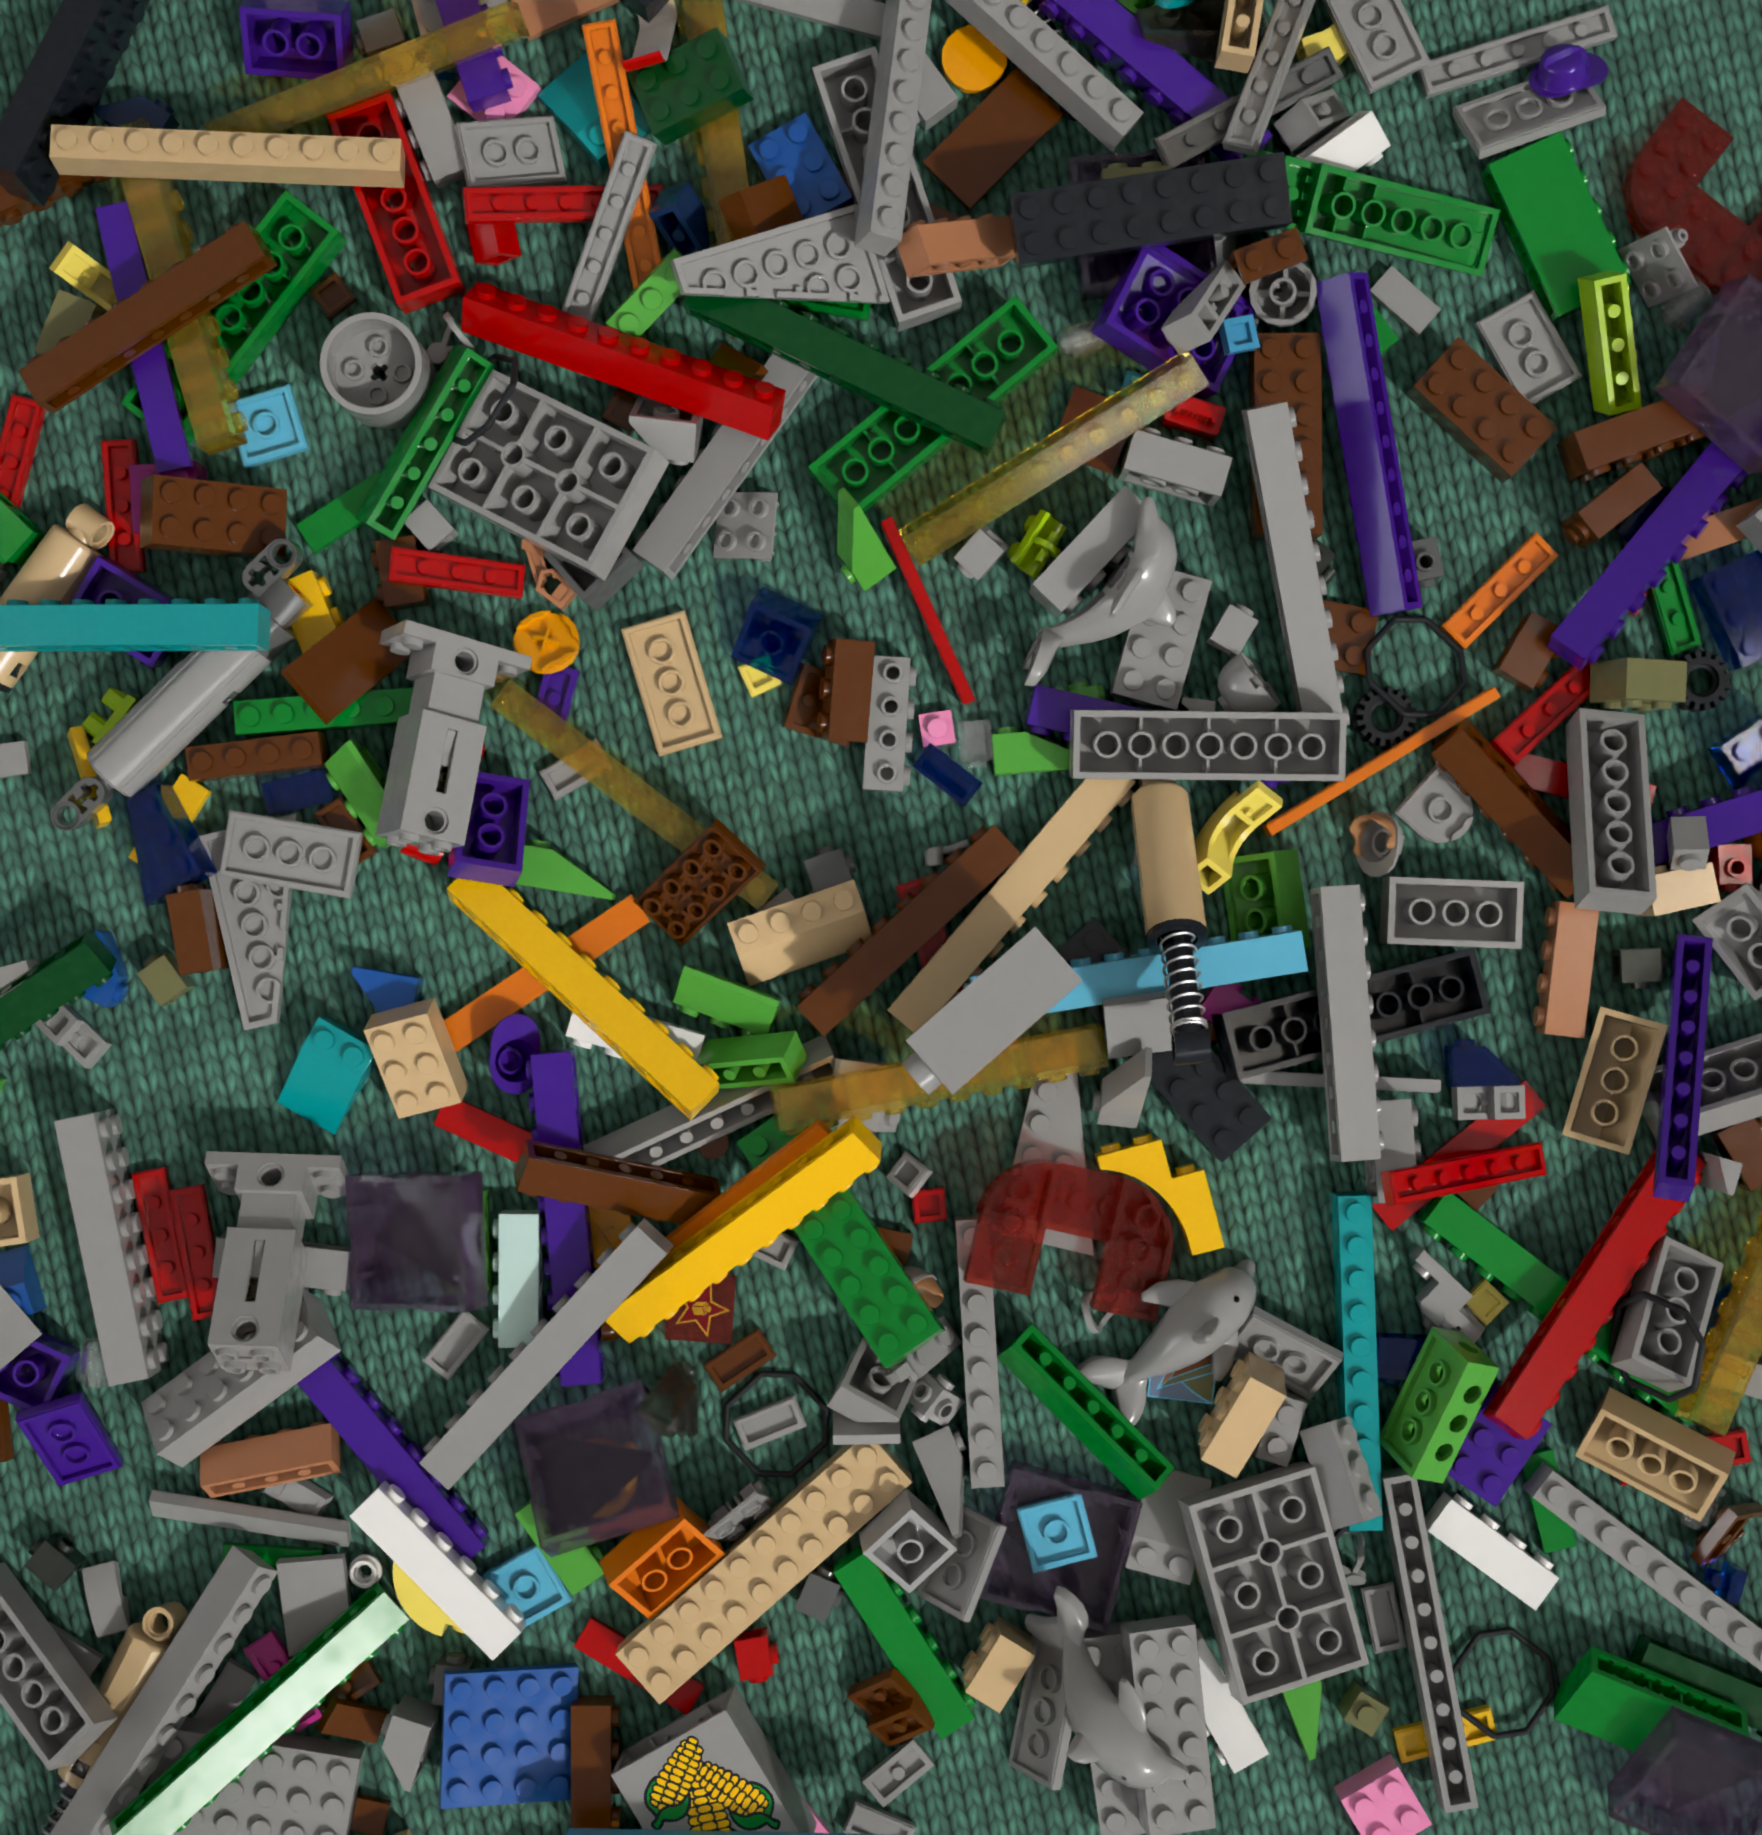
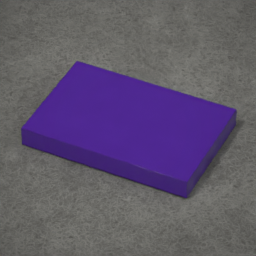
M82 1392L16 1412L15 1421L58 1486L122 1467L123 1457Z

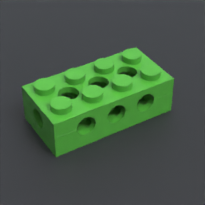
M1432 1326L1380 1433V1444L1411 1478L1444 1483L1500 1367L1463 1332Z

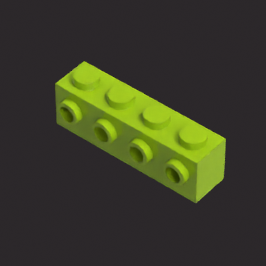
M1608 270L1577 278L1593 409L1596 412L1611 416L1642 408L1627 274Z

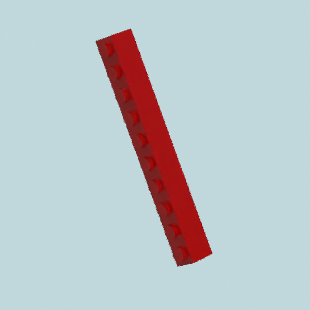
M477 282L463 296L461 332L767 441L781 424L786 390L776 387L769 382L759 381L742 375L738 371L713 365L704 359H696L682 354L673 348L662 347L649 342L645 338L634 337L620 332L614 327L603 326L589 321L585 317L563 312L554 306L529 300L523 295L512 294L498 289L489 283Z
M1656 1148L1482 1413L1514 1438L1527 1440L1539 1431L1542 1425L1540 1419L1547 1409L1552 1408L1560 1398L1559 1390L1562 1385L1575 1375L1578 1370L1577 1362L1583 1353H1587L1596 1342L1595 1334L1601 1325L1603 1326L1610 1321L1614 1314V1305L1619 1298L1624 1297L1632 1286L1630 1280L1636 1271L1641 1270L1647 1264L1650 1258L1648 1253L1654 1243L1662 1240L1668 1230L1666 1227L1667 1223L1685 1205L1684 1201L1652 1197ZM1698 1156L1696 1158L1694 1187L1702 1179L1703 1174L1701 1171L1706 1165V1162Z

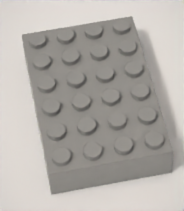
M494 369L491 371L460 426L456 437L466 439L487 422L510 384V377ZM517 381L514 391L488 431L468 446H462L454 442L451 443L428 487L459 507L605 581L670 462L656 449Z
M1302 1460L1289 1464L1288 1468L1284 1466L1178 1499L1232 1697L1242 1705H1246L1369 1664L1315 1466Z
M186 1717L177 1731L176 1738L169 1744L160 1758L156 1770L150 1775L148 1787L219 1723ZM283 1733L273 1743L272 1748L266 1755L256 1758L246 1767L244 1774L237 1781L228 1783L219 1792L218 1797L212 1804L202 1807L192 1816L190 1823L182 1831L174 1832L172 1835H350V1826L355 1809L366 1746Z

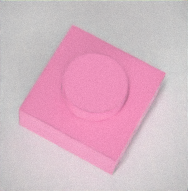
M951 710L918 715L923 748L956 743Z

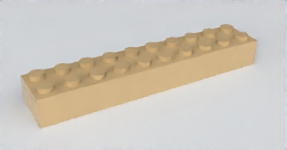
M886 1444L844 1445L774 1506L765 1517L757 1521L724 1550L726 1555L651 1620L647 1618L618 1645L615 1655L660 1705L912 1483V1474Z

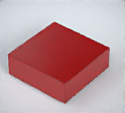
M944 1186L921 1188L912 1199L914 1224L947 1221Z

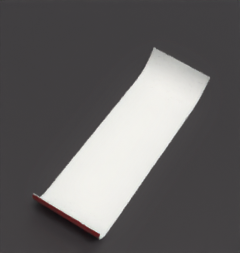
M669 0L649 23L638 15L640 29L633 57L621 61L626 72L668 60L677 21L674 0Z

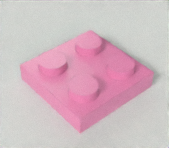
M504 56L498 57L501 69L508 68L514 88L508 89L512 101L473 113L467 101L461 79L447 95V98L474 121L520 118L537 97V94L542 91L540 85Z

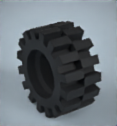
M1699 650L1682 655L1681 658L1675 660L1687 661V677L1693 669L1704 670L1709 675L1710 686L1705 693L1696 694L1686 685V702L1674 703V705L1680 704V709L1684 711L1700 712L1717 707L1721 704V701L1727 699L1729 695L1726 692L1731 690L1733 685L1728 683V679L1733 678L1732 672L1727 673L1726 668L1730 666L1727 662L1722 663L1720 661L1722 659L1720 655H1711L1712 651L1706 650L1701 652Z
M1381 686L1406 711H1416L1415 706L1412 707L1410 704L1412 699L1409 696L1405 697L1403 695L1404 691L1400 689L1395 690L1391 686ZM1374 690L1366 692L1357 700L1359 702L1354 705L1353 711L1355 713L1352 716V722H1355L1356 727L1353 729L1355 733L1361 735L1360 739L1363 742L1367 741L1373 747L1380 746V748H1386L1402 742L1406 739L1407 735L1412 733V725L1416 723V718L1403 717L1393 708L1396 713V722L1393 727L1388 730L1377 728L1372 721V712L1380 704H1389Z

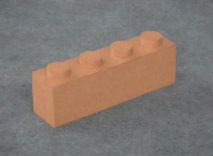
M993 213L985 214L977 219H972L970 215L960 217L954 221H949L948 218H941L928 224L925 223V220H918L905 227L906 232L902 234V241L897 245L908 278L997 268L1015 258L1009 216L994 217Z
M1551 901V907H1547L1545 911L1544 924L1545 927H1548L1547 940H1543L1540 950L1541 959L1544 960L1543 973L1538 975L1536 986L1537 992L1540 993L1539 1006H1536L1533 1012V1025L1536 1026L1537 1033L1585 1038L1599 911L1576 909L1573 902Z
M315 1422L309 1425V1427L296 1430L285 1428L277 1431L276 1434L266 1436L249 1435L244 1440L235 1442L219 1441L200 1454V1486L210 1498L342 1473L340 1434L330 1423Z

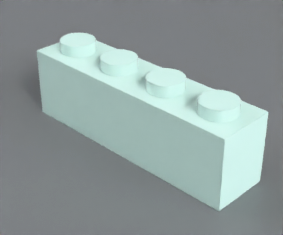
M503 1210L499 1213V1219H494L493 1238L498 1239V1252L493 1254V1271L498 1272V1285L493 1287V1305H498V1318L493 1320V1338L498 1339V1348H516L522 1341L528 1345L534 1339L530 1332L543 1319V1244L541 1237L543 1212L540 1213L539 1210Z

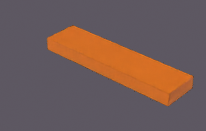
M1537 532L1533 533L1440 628L1463 650L1466 649L1559 554Z

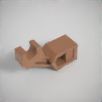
M522 539L521 549L526 551L536 583L535 590L564 612L577 596V593L554 568L548 569L546 558L543 555L545 550ZM549 576L561 582L551 595L544 588Z

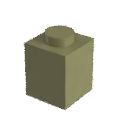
M157 953L143 962L145 968L137 973L159 1006L171 1005L196 987L188 974L179 975L178 963L174 954L161 955Z
M1354 1679L1337 1705L1343 1720L1373 1737L1390 1709L1381 1695Z

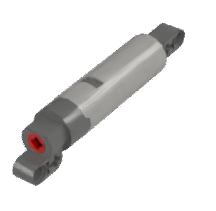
M275 539L246 566L242 574L243 584L250 591L244 598L257 599L259 604L271 610L269 651H191L184 659H181L87 752V759L97 775L78 781L53 806L50 818L56 828L62 831L80 829L87 825L110 802L114 793L113 788L124 796L135 798L228 706V702L231 699H234L296 639L297 636L290 627L313 606L310 600L287 579L303 561V551L298 544L287 539ZM283 546H289L292 550V558L286 564L280 563L277 556L279 549ZM273 566L279 569V572L272 571L269 569ZM257 572L266 573L263 577L266 581L265 585L255 584L258 581L255 575ZM97 785L96 794L98 797L89 798L82 802L81 799H86L92 793V789L89 786ZM68 806L76 811L77 817L73 824L68 823L64 817L65 809Z

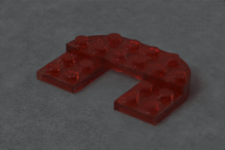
M1682 97L1642 146L1628 168L1623 192H1626L1628 207L1626 214L1628 220L1640 238L1666 226L1669 231L1673 228L1685 229L1688 233V240L1679 250L1692 274L1703 282L1700 287L1707 292L1724 299L1726 287L1739 300L1762 298V209L1752 222L1746 225L1697 186L1733 141L1734 137Z
M1047 1159L1020 1162L1007 1168L993 1179L979 1200L976 1209L979 1215L963 1280L967 1283L1030 1296L1046 1229L1105 1241L1090 1307L1094 1310L1156 1323L1160 1305L1141 1301V1293L1157 1282L1166 1281L1173 1251L1171 1222L1169 1216L1165 1214L1161 1204L1158 1202L1159 1199L1147 1188L1126 1177Z

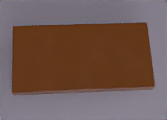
M1016 67L927 156L922 165L970 212L1063 118L1064 114Z
M375 597L286 666L280 673L324 724L327 725L406 661L410 655L392 653L390 647L379 644L381 632L398 623Z
M716 819L633 902L682 947L765 868L766 864L722 822Z

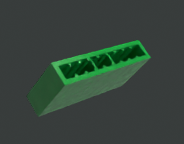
M1561 131L1488 164L1480 174L1495 208L1500 210L1499 217L1529 282L1552 323L1581 310L1577 278L1611 270L1626 273L1628 284L1631 283L1629 267L1624 260H1620L1615 249V237L1609 229H1606L1601 219L1602 209L1597 200L1592 199L1587 189L1588 179L1582 169H1578L1573 158V146L1568 139H1564Z
M1593 1646L1587 1650L1557 1688L1554 1697L1555 1720L1668 1767H1671L1674 1709L1746 1739L1749 1737L1746 1709Z

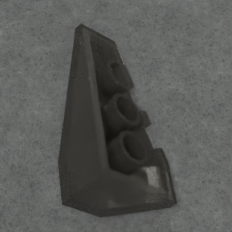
M1196 0L1184 7L1165 9L1156 5L1136 11L1135 18L1144 40L1215 63L1225 0ZM1263 14L1261 15L1255 57L1267 28Z
M675 1358L648 1386L636 1412L660 1436L674 1437L678 1434L680 1438H684L687 1435L693 1439L698 1434L700 1429V1380L696 1377L699 1374L698 1371L688 1361L684 1360L681 1362Z

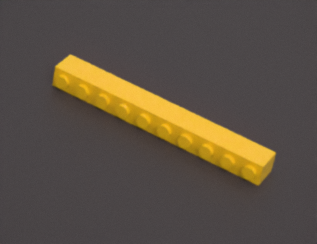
M459 878L447 887L448 898L454 905L689 1120H692L719 1092L720 1083L717 1081L719 1077L709 1066L704 1064L701 1067L692 1059L694 1054L682 1042L676 1044L668 1037L670 1033L658 1020L652 1022L643 1014L645 1010L639 1002L632 997L629 1000L626 999L619 992L621 990L619 985L611 977L606 975L603 978L595 970L596 965L587 955L582 953L579 956L571 949L572 943L561 932L558 931L555 934L546 926L548 924L547 920L540 912L535 909L531 912L522 904L524 902L523 898L513 888L510 887L507 890L502 885Z
M854 1115L669 1252L605 1322L629 1344L638 1337H646L657 1323L663 1319L669 1320L679 1310V1307L688 1301L693 1302L698 1299L709 1285L720 1283L731 1269L737 1265L743 1266L757 1250L772 1245L783 1231L794 1229L800 1224L805 1215L812 1210H820L831 1196L838 1191L840 1193L846 1191L853 1184L854 1180L864 1172L868 1174L876 1169L881 1161L882 1142Z

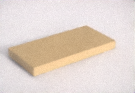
M685 610L621 629L659 757L722 739L721 729Z

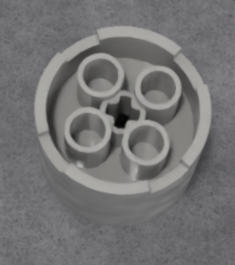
M359 313L341 321L327 336L320 354L321 377L330 395L356 420L371 428L400 429L408 426L435 379V367L425 348L402 322L382 313ZM381 370L388 376L384 381L377 375Z

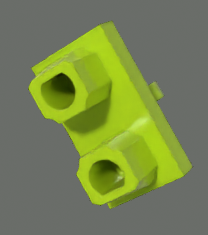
M1040 509L1037 515H1029L1024 524V531L1027 533L1021 543H1012L1007 556L1014 565L1028 576L1036 579L1050 556L1057 558L1062 553L1056 545L1067 527L1055 520L1050 513Z
M110 687L101 702L114 711L110 718L106 720L96 712H92L82 724V727L94 737L91 742L96 744L141 698L135 694H126L117 688Z

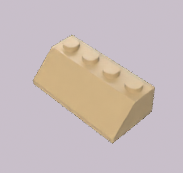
M854 879L727 923L748 986L846 953V950L860 937L865 942L872 935Z
M1600 1006L1562 1135L1627 1155L1630 1154L1668 1025Z
M1609 1387L1587 1428L1575 1456L1701 1522L1727 1480L1736 1452Z

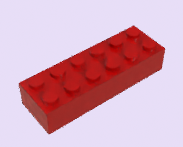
M391 93L383 94L327 115L334 136L400 138L402 140L405 152L404 188L353 186L398 307L404 314H408L467 292L415 150L408 136L405 123Z

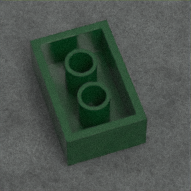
M717 27L669 51L667 61L634 70L627 74L653 136L665 146L754 100L729 40Z

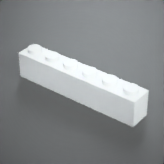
M384 1481L349 1517L493 1661L523 1631L526 1622L523 1620V1613L516 1605L512 1603L508 1605L499 1596L500 1590L492 1581L484 1580L476 1572L475 1564L464 1555L461 1557L452 1548V1541L444 1533H437L428 1524L429 1519L423 1511L418 1508L413 1509L404 1500L406 1498L405 1494L395 1484L389 1485Z

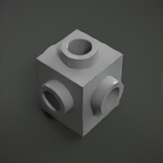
M927 1372L917 1380L908 1401L913 1405L911 1412L920 1420L927 1423L930 1419L946 1427L965 1403V1400L953 1390L955 1384L946 1376L939 1373L936 1377Z

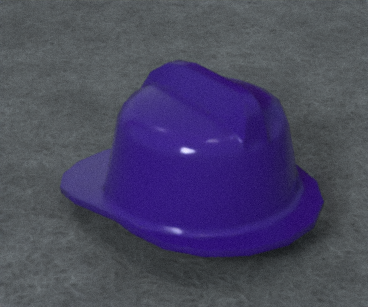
M1560 43L1551 46L1542 54L1539 65L1530 73L1529 85L1531 90L1540 96L1558 98L1603 82L1608 75L1609 68L1602 58L1586 52L1581 46Z
M513 1014L506 1016L498 1022L492 1032L487 1066L492 1080L505 1093L520 1094L533 1086V1080H527L526 1060H531L530 1055L534 1051H540V1034L535 1022L526 1015Z

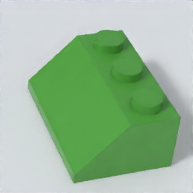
M349 740L324 763L329 771L325 774L326 778L336 791L341 789L347 800L344 802V805L354 818L359 816L366 828L362 832L372 846L377 844L379 848L386 849L391 845L386 844V838L376 836L387 778L365 744Z
M1297 848L1235 857L1232 877L1223 883L1231 940L1239 939L1238 933L1258 930L1259 936L1272 934V927L1292 925V930L1302 931L1304 948L1311 947Z
M688 964L684 965L673 1003L680 1005L678 1011L697 1017L700 1012L710 1016L709 1022L719 1027L728 1029L730 1024L742 1028L741 1035L746 1036L770 1033L782 999Z

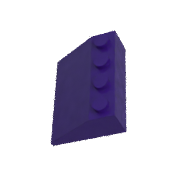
M1165 246L1137 251L1104 303L1090 331L1190 396L1202 400L1217 393L1235 354L1224 356L1219 329L1211 341L1182 355H1179L1173 345L1166 340L1161 327L1171 312L1208 274ZM1240 295L1225 319L1253 314L1254 317L1256 312L1250 301Z

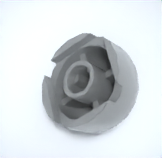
M1299 263L1251 282L1249 288L1250 303L1257 316L1267 324L1277 327L1293 326L1304 320L1315 306L1317 299L1316 279L1305 264Z
M1243 652L1234 656L1223 666L1218 676V688L1222 695L1217 699L1225 711H1274L1281 704L1278 695L1268 681L1265 682L1259 674L1261 671Z

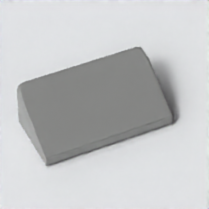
M1697 1150V1156L1706 1162L1701 1171L1703 1174L1700 1180L1701 1186L1733 1196L1743 1166L1742 1163Z

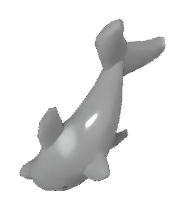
M1149 496L1142 500L1132 546L1125 561L1118 565L1109 576L1105 587L1073 616L1051 627L1039 630L1023 665V669L1028 670L1024 685H1037L1048 671L1058 648L1107 639L1145 620L1170 627L1175 624V605L1167 593L1175 571L1178 555L1175 536L1169 526L1159 517L1157 506L1152 497Z
M1251 1259L1242 1260L1234 1267L1219 1269L1197 1282L1174 1279L1155 1283L1141 1293V1301L1169 1307V1309L1130 1360L1106 1355L1091 1356L1080 1363L1076 1369L1091 1384L1110 1389L1116 1409L1133 1426L1137 1424L1144 1411L1147 1379L1183 1369L1211 1354L1213 1381H1221L1233 1366L1238 1349V1330L1252 1312L1256 1301V1286L1253 1280L1255 1273L1254 1261Z
M1057 1585L1053 1596L1057 1607V1616L1044 1617L1030 1613L1026 1615L1025 1626L1039 1641L1063 1653L1062 1683L1064 1701L1070 1721V1728L1075 1734L1066 1755L1071 1760L1081 1764L1095 1763L1111 1778L1132 1788L1149 1789L1167 1780L1182 1781L1188 1779L1190 1774L1187 1767L1162 1749L1150 1737L1147 1731V1714L1142 1699L1127 1679H1120L1119 1699L1105 1682L1093 1663L1084 1641V1634L1089 1625L1087 1611L1073 1593L1065 1587Z

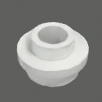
M362 1554L351 1562L348 1574L352 1583L357 1587L370 1588L380 1580L383 1570L380 1561L375 1556ZM361 1566H369L372 1571L371 1575H364L361 1572Z

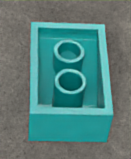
M586 52L538 93L537 96L603 172L609 167ZM631 96L637 132L639 136L644 137L651 130L641 106Z
M328 1015L319 1017L297 1056L277 1102L335 1135L376 1065L366 1037Z

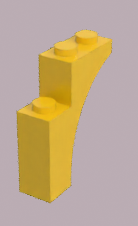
M1152 1133L1133 1137V1143L1120 1146V1142L1100 1146L1101 1152L1094 1153L1100 1170L1116 1171L1135 1177L1156 1190L1164 1198L1178 1219L1188 1252L1192 1256L1225 1247L1203 1168L1200 1166L1195 1168L1194 1163L1175 1167L1176 1173L1171 1174L1162 1139L1159 1137L1153 1138Z

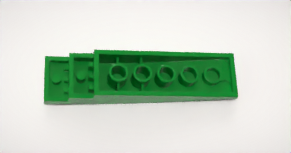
M1258 149L1256 156L1272 154V152ZM1243 154V158L1253 157V155ZM1284 155L1293 222L1286 228L1280 229L1289 230L1297 227L1300 234L1482 277L1500 214L1499 209L1335 166Z

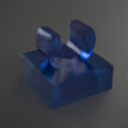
M1724 1561L1721 1571L1707 1567L1704 1581L1710 1582V1586L1716 1587L1715 1593L1725 1601L1739 1605L1748 1572L1735 1563Z

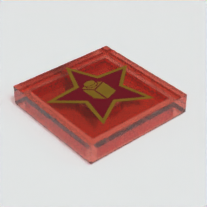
M727 1275L720 1283H712L704 1289L698 1299L693 1302L688 1301L679 1307L677 1313L669 1320H666L665 1339L731 1344L736 1276Z

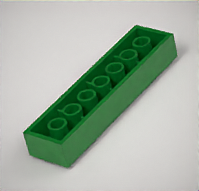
M286 190L255 228L278 266L173 334L165 345L189 446L347 243L338 230ZM135 384L121 404L145 422L137 384Z
M1015 295L926 369L938 374L941 377L940 381L950 386L956 383L968 388L972 392L971 396L983 401L984 398H989L999 403L1055 357L1058 346ZM881 406L810 464L808 471L810 476L837 508L838 491L844 487L860 505L865 514L953 440Z
M791 1104L736 1143L754 1169L808 1128L809 1124L799 1109ZM851 1187L842 1193L838 1191L831 1196L824 1207L818 1211L812 1210L794 1228L799 1239L884 1368L891 1369L946 1331Z

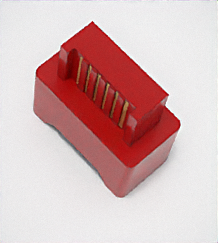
M1173 391L1167 401L1161 425L1166 428L1181 430L1212 442L1220 431L1226 408Z

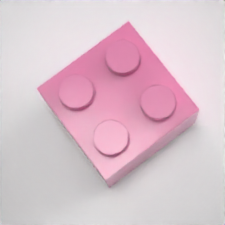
M1391 1754L1386 1755L1334 1786L1340 1801L1360 1835H1415L1432 1825Z

